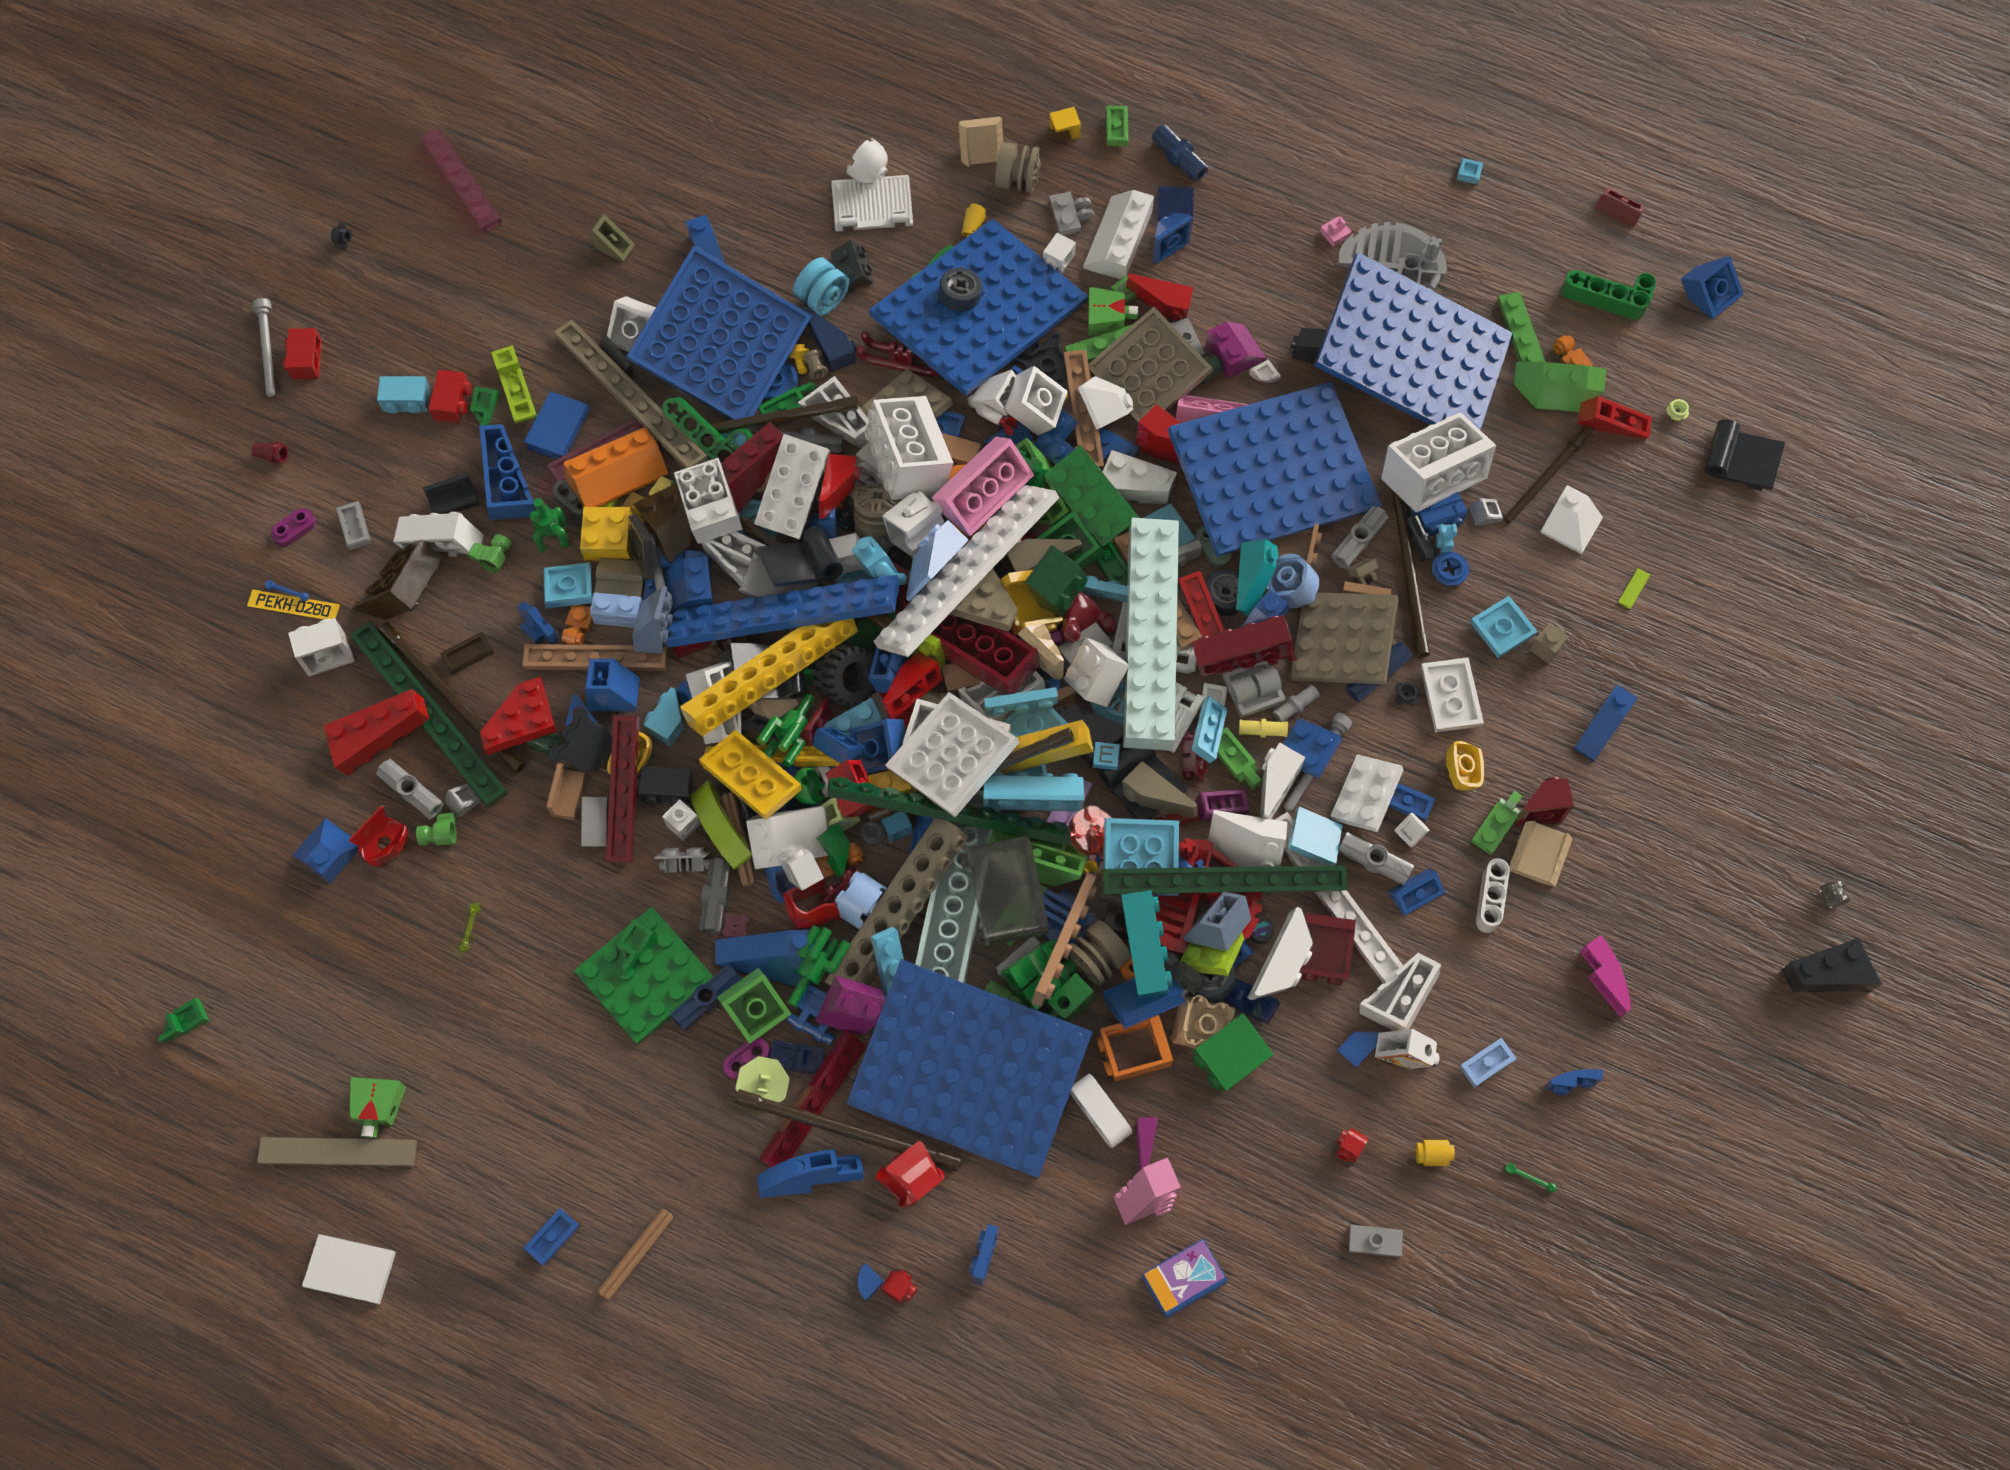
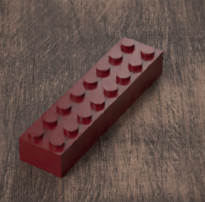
M892 562L898 573L908 575L909 572ZM906 583L899 585L895 606L896 616L911 603V601L909 602L906 599L908 584ZM927 584L915 596H917L927 586ZM948 614L930 633L940 639L945 659L1003 695L1015 694L1040 666L1037 649L1002 629Z

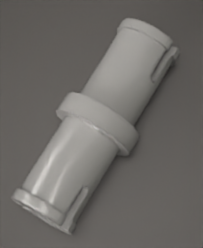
M1309 685L1308 688L1296 696L1292 695L1289 697L1288 702L1274 710V717L1278 722H1284L1294 714L1303 712L1305 706L1320 697L1319 692L1313 685Z

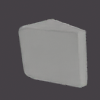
M1479 498L1470 505V511L1477 526L1503 520L1496 499Z
M466 783L447 791L444 802L452 813L455 812L456 818H459L478 805L481 799L472 787Z

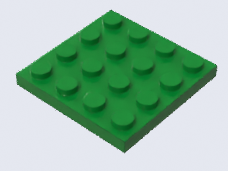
M653 907L649 908L636 920L656 932V934L628 971L622 969L621 964L623 962L618 943L629 926L574 970L577 976L637 1046L671 1018L670 1013L693 995L697 986L705 984L713 977Z

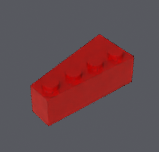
M411 689L323 725L334 768L349 776L355 772L354 769L371 761L373 759L372 756L391 747L393 745L392 742L401 736L405 737L428 721L429 715L424 698Z

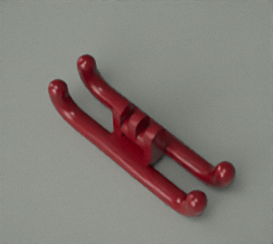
M868 331L861 333L862 341L867 346L890 352V359L870 355L863 346H858L856 353L864 362L900 371L909 369L917 375L926 377H937L940 375L933 368L912 364L914 358H921L908 347H905L903 343L896 345L894 341H891V343L882 342L871 338Z

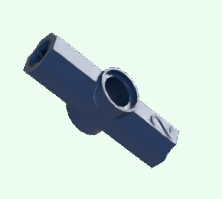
M1166 125L1159 126L1152 134V140L1165 152L1169 163L1174 167L1179 166L1193 181L1201 180L1208 172V166L1194 153L1191 143L1186 139L1181 140Z
M1399 641L1391 647L1386 682L1389 677L1413 657L1409 649ZM1349 683L1346 686V690L1355 701L1360 703L1375 689L1382 686V684Z
M727 964L708 982L697 986L694 994L670 1013L671 1017L686 1031L704 1014L716 1009L720 1002L717 997L742 979ZM705 993L712 994L713 996L710 1001L705 1003L700 1001Z

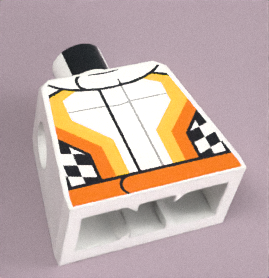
M1414 1029L1378 1034L1375 1058L1408 1069L1435 1067L1439 1062V1055L1436 1053V1041Z

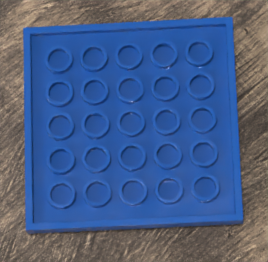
M694 245L629 351L626 359L730 420L750 417L756 413L812 315Z

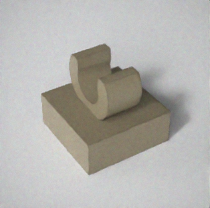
M1366 558L1348 567L1347 571L1350 577H1357L1358 584L1366 585L1364 578L1367 574L1370 580H1377V575L1373 570L1379 568L1376 559Z

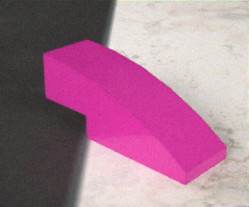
M1602 935L1586 945L1580 953L1594 969V972L1588 978L1621 1018L1631 1009L1626 980L1612 949Z

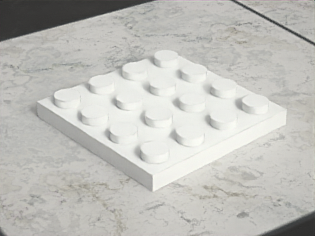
M949 692L885 766L949 814L956 817L1020 742L1011 733Z

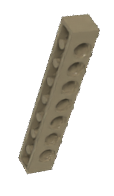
M934 818L850 943L851 946L836 972L830 973L825 980L826 983L831 985L834 976H839L870 985L874 977L879 974L871 936L890 927L898 930L899 939L907 932L909 925L917 913L922 910L925 901L931 892L936 889L937 883L945 871L950 868L951 862L957 853L964 847L965 841L969 837L952 823Z

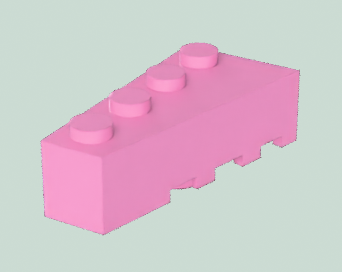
M1165 1158L1143 1167L1134 1176V1179L1127 1182L1128 1189L1126 1186L1122 1187L1119 1190L1120 1192L1116 1193L1113 1197L1125 1225L1154 1213L1158 1217L1170 1212V1208L1173 1206L1181 1187L1169 1159Z

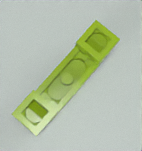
M513 345L491 352L515 424L537 417Z
M710 780L706 781L691 794L693 807L714 845L731 867L736 870L752 857V850L744 836L738 834L719 802L721 797Z

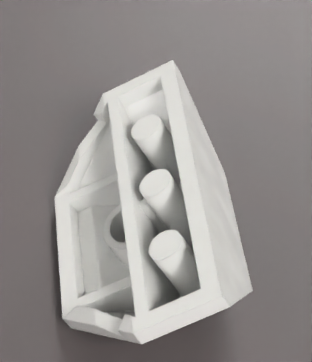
M1299 907L1289 912L1247 997L1248 999L1254 1000L1279 993L1292 986L1295 987L1301 978L1299 971L1302 964L1306 965L1312 955V952L1309 950L1313 944L1302 909Z

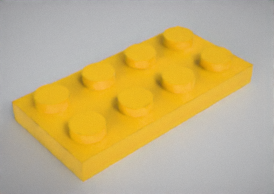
M736 729L699 759L700 764L765 820L802 790L801 784Z

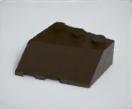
M677 483L632 504L636 524L670 564L676 560V556L681 551L686 552L691 547L690 543L695 540V537L691 531Z
M422 539L397 550L379 572V575L382 577L366 589L365 592L368 596L364 601L356 602L352 609L383 620H388L407 611H413L419 604V596L429 587L428 581L438 572L440 568L438 564L443 557Z

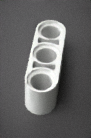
M1502 859L1491 860L1482 875L1476 925L1484 933L1493 932L1503 919L1510 869L1508 863ZM1491 869L1498 870L1501 876H1494ZM1487 892L1495 893L1498 899H1491ZM1484 915L1492 916L1495 923L1487 922Z
M1087 1074L1073 1084L1070 1091L1071 1096L1109 1147H1115L1133 1134L1127 1121L1091 1074Z

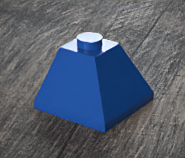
M1173 213L1158 222L1152 262L1154 265H1157L1189 244L1193 220L1191 215Z
M1730 256L1699 265L1681 278L1687 298L1712 319L1743 295Z
M324 818L295 851L293 856L331 884L357 854L358 845L349 841L350 835Z

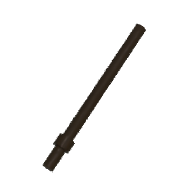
M1586 425L1577 436H1573L1569 440L1564 451L1503 517L1507 524H1511L1570 456L1582 448L1584 441L1593 432L1590 426Z

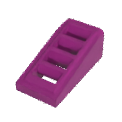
M1245 789L1202 792L1195 799L1200 821L1212 820L1214 810L1235 814H1247L1250 812ZM1236 797L1238 799L1239 807H1236L1234 798ZM1225 799L1228 800L1229 808L1226 807ZM1215 801H1218L1219 809L1216 808Z
M1145 1117L1136 1120L1135 1130L1139 1171L1150 1163L1157 1117Z

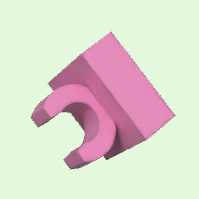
M1339 216L1321 226L1320 229L1322 235L1333 247L1349 238L1352 233L1346 226L1347 223Z

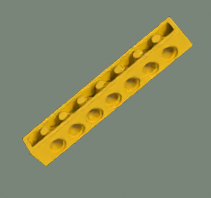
M854 619L798 627L682 705L680 708L687 724L702 737L858 632Z

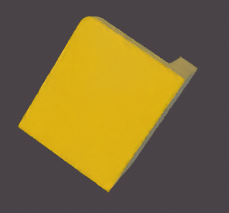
M1075 107L1050 113L1049 126L1051 129H1055L1056 132L1069 130L1072 139L1080 137L1081 123Z

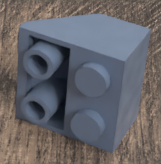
M662 586L641 602L632 634L635 652L663 654L670 632L668 628L672 625L674 614H670L672 597H668L667 587Z
M1223 892L1200 915L1183 937L1184 941L1227 951L1251 920L1246 897Z

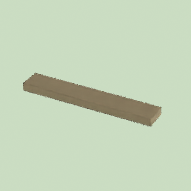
M261 1137L257 1163L260 1165L414 1167L417 1141L409 1139Z

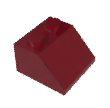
M1550 777L1545 779L1514 822L1515 827H1524L1527 821H1535L1538 824L1563 822L1574 807L1568 778Z

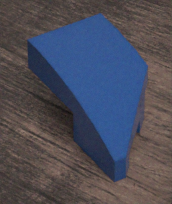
M1354 1032L1337 1051L1357 1068L1374 1051L1377 1046L1378 1034L1382 1032Z

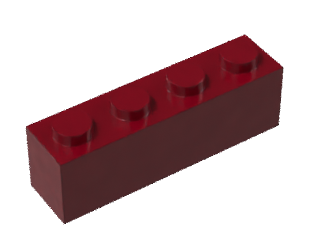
M771 422L721 463L738 516H740L739 513L742 509L747 507L752 500L753 494L758 488H761L765 482L764 479L772 471L783 434Z
M1284 615L1272 616L1262 622L1248 623L1238 629H1227L1220 634L1203 636L1196 641H1192L1202 677L1232 672L1234 667L1237 666L1251 669L1254 668L1256 663L1267 662L1269 666L1278 664L1279 659L1288 658L1289 662L1297 661Z

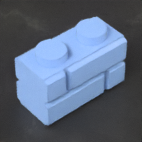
M594 593L590 610L593 622L599 625L634 628L642 599L636 596L628 597L626 595Z

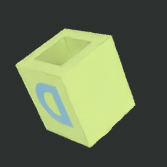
M832 798L820 805L825 806L828 829L838 823L841 829L845 831L860 822L859 816L843 817V814L837 807L836 798Z

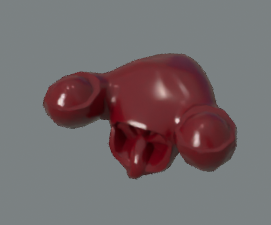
M1079 592L1071 607L1064 613L1061 635L1065 642L1074 643L1079 641L1081 632L1094 623H1097L1106 634L1114 633L1117 629V621L1112 614L1102 610L1090 597Z

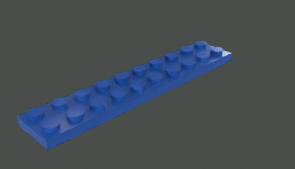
M898 575L881 576L879 578L860 579L855 582L836 583L830 586L813 587L799 591L792 590L787 593L769 594L756 598L749 597L743 600L701 605L694 608H681L673 611L674 618L672 625L668 628L670 632L666 644L669 648L895 612L900 581Z

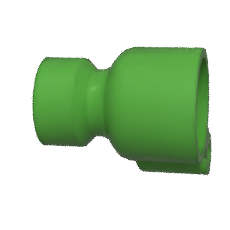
M500 534L494 536L491 541L492 546L474 543L467 556L477 561L484 569L498 573L506 559L504 552H507L512 544L507 537Z
M455 812L439 814L437 821L432 827L427 825L417 826L416 838L418 844L429 845L430 842H434L438 846L455 844Z

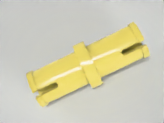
M1261 719V721L1240 720L1239 735H1261V738L1266 736L1287 737L1288 722L1266 721V719Z

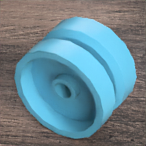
M824 257L817 258L811 261L799 274L794 284L793 294L802 303L808 304V308L818 315L824 316L835 309L848 291L849 278L840 270L835 269V266Z

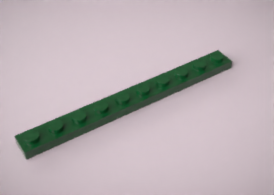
M368 621L351 633L352 639L397 695L412 689L424 698L429 720L423 723L422 726L486 806L490 808L508 794L507 790L372 623Z
M843 777L830 778L828 783V797L1069 846L1072 840L1070 826L1062 822H1045L1038 817L1026 818L1014 812H996L990 807H972L968 803L954 817L920 793H903L892 787L879 788L868 782L854 783Z
M1346 866L1122 868L1101 870L1102 895L1130 894L1151 890L1152 894L1347 891Z

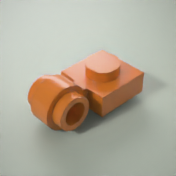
M1564 335L1553 343L1554 352L1557 355L1563 356L1560 361L1561 364L1593 366L1581 348L1573 351L1576 343L1572 336Z
M583 605L571 606L565 622L566 627L569 629L565 628L562 634V642L566 645L583 644L584 632L589 633L593 623V618L590 614L591 607Z
M855 842L850 843L846 862L850 867L861 864L864 856L861 847L857 846ZM828 855L815 858L824 876V881L836 877V874L826 862L830 858Z

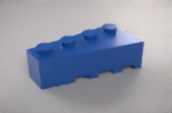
M503 424L479 426L489 520L529 517V514L535 511L534 501L529 493L528 486L523 478Z

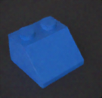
M707 556L682 559L664 571L665 587H667V591L672 595L673 601L670 614L681 608L687 609L714 604L711 569Z
M884 719L849 729L850 737L866 747L865 751L853 760H861L867 776L888 771L885 765L903 745L906 734L904 720Z

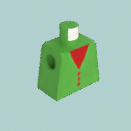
M1089 287L1088 336L1101 335L1123 328L1125 319H1138V306H1125L1124 293Z
M351 1077L350 1118L356 1123L363 1124L362 1138L376 1139L379 1125L392 1126L406 1087L400 1081Z

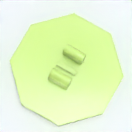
M757 1056L740 1067L735 1089L737 1092L741 1089L758 1094L769 1100L781 1102L786 1098L790 1078L778 1060Z

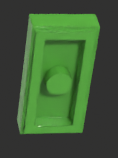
M1106 106L1107 146H1128L1127 106Z

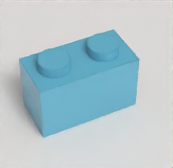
M380 376L377 401L383 412H428L430 386L425 376Z

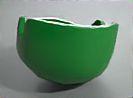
M814 768L800 769L794 776V779L801 784L802 790L795 795V798L799 803L806 805H820L825 800V797L820 795L825 785L819 780V774Z

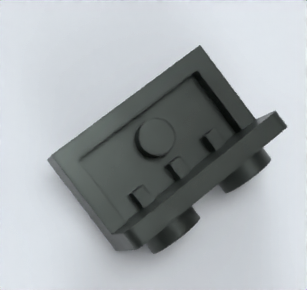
M849 240L830 252L835 269L840 270L849 278L848 290L862 281L870 285L874 283L872 277L873 270L867 262V251L863 245Z

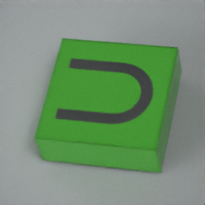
M1128 275L1111 286L1110 289L1111 291L1125 294V305L1136 298V294L1126 287Z

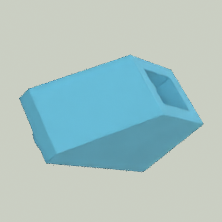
M672 687L667 693L664 692L660 696L658 706L654 711H650L644 720L647 734L669 747L674 744L684 730L679 699L676 690Z

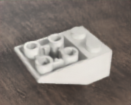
M719 458L674 472L691 531L698 544L743 529Z

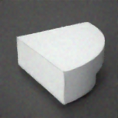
M1269 360L1264 361L1249 371V374L1254 379L1264 383H1273L1281 378V375Z

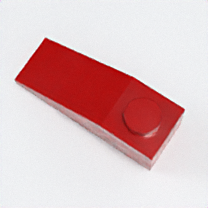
M1128 273L1126 287L1134 292L1137 298L1151 308L1155 307L1164 317L1175 321L1187 318L1194 287Z
M1600 396L1581 402L1578 424L1588 425L1597 431L1648 439L1650 436L1652 416Z
M829 454L819 498V518L824 519L854 490L855 480H860L861 467L857 466L856 456Z
M918 652L901 665L882 701L888 719H895L914 704L917 699H920L943 680L937 661Z

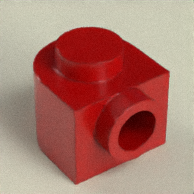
M1350 1128L1349 1132L1343 1130L1336 1142L1341 1145L1336 1155L1343 1161L1355 1163L1369 1138L1353 1128Z
M901 1269L898 1272L892 1270L880 1287L886 1295L901 1305L906 1300L910 1302L918 1290L911 1282L912 1277Z

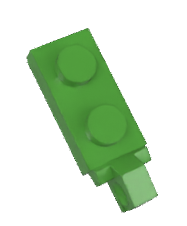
M1225 727L1222 730L1217 756L1240 783L1245 781L1254 790L1261 785V779L1256 774L1258 771L1256 762L1231 731Z
M1514 791L1507 801L1501 798L1475 834L1471 843L1492 855L1518 817L1520 810L1516 808V805L1522 795Z

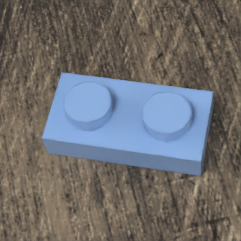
M1500 1038L1461 1064L1459 1068L1475 1088L1514 1062L1517 1058L1503 1039Z

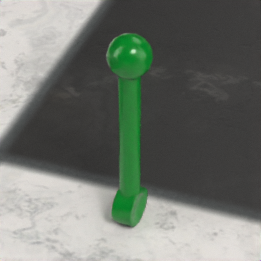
M1508 1163L1505 1166L1506 1173H1515L1547 1188L1549 1193H1554L1557 1190L1554 1183L1548 1184L1516 1169L1513 1163Z

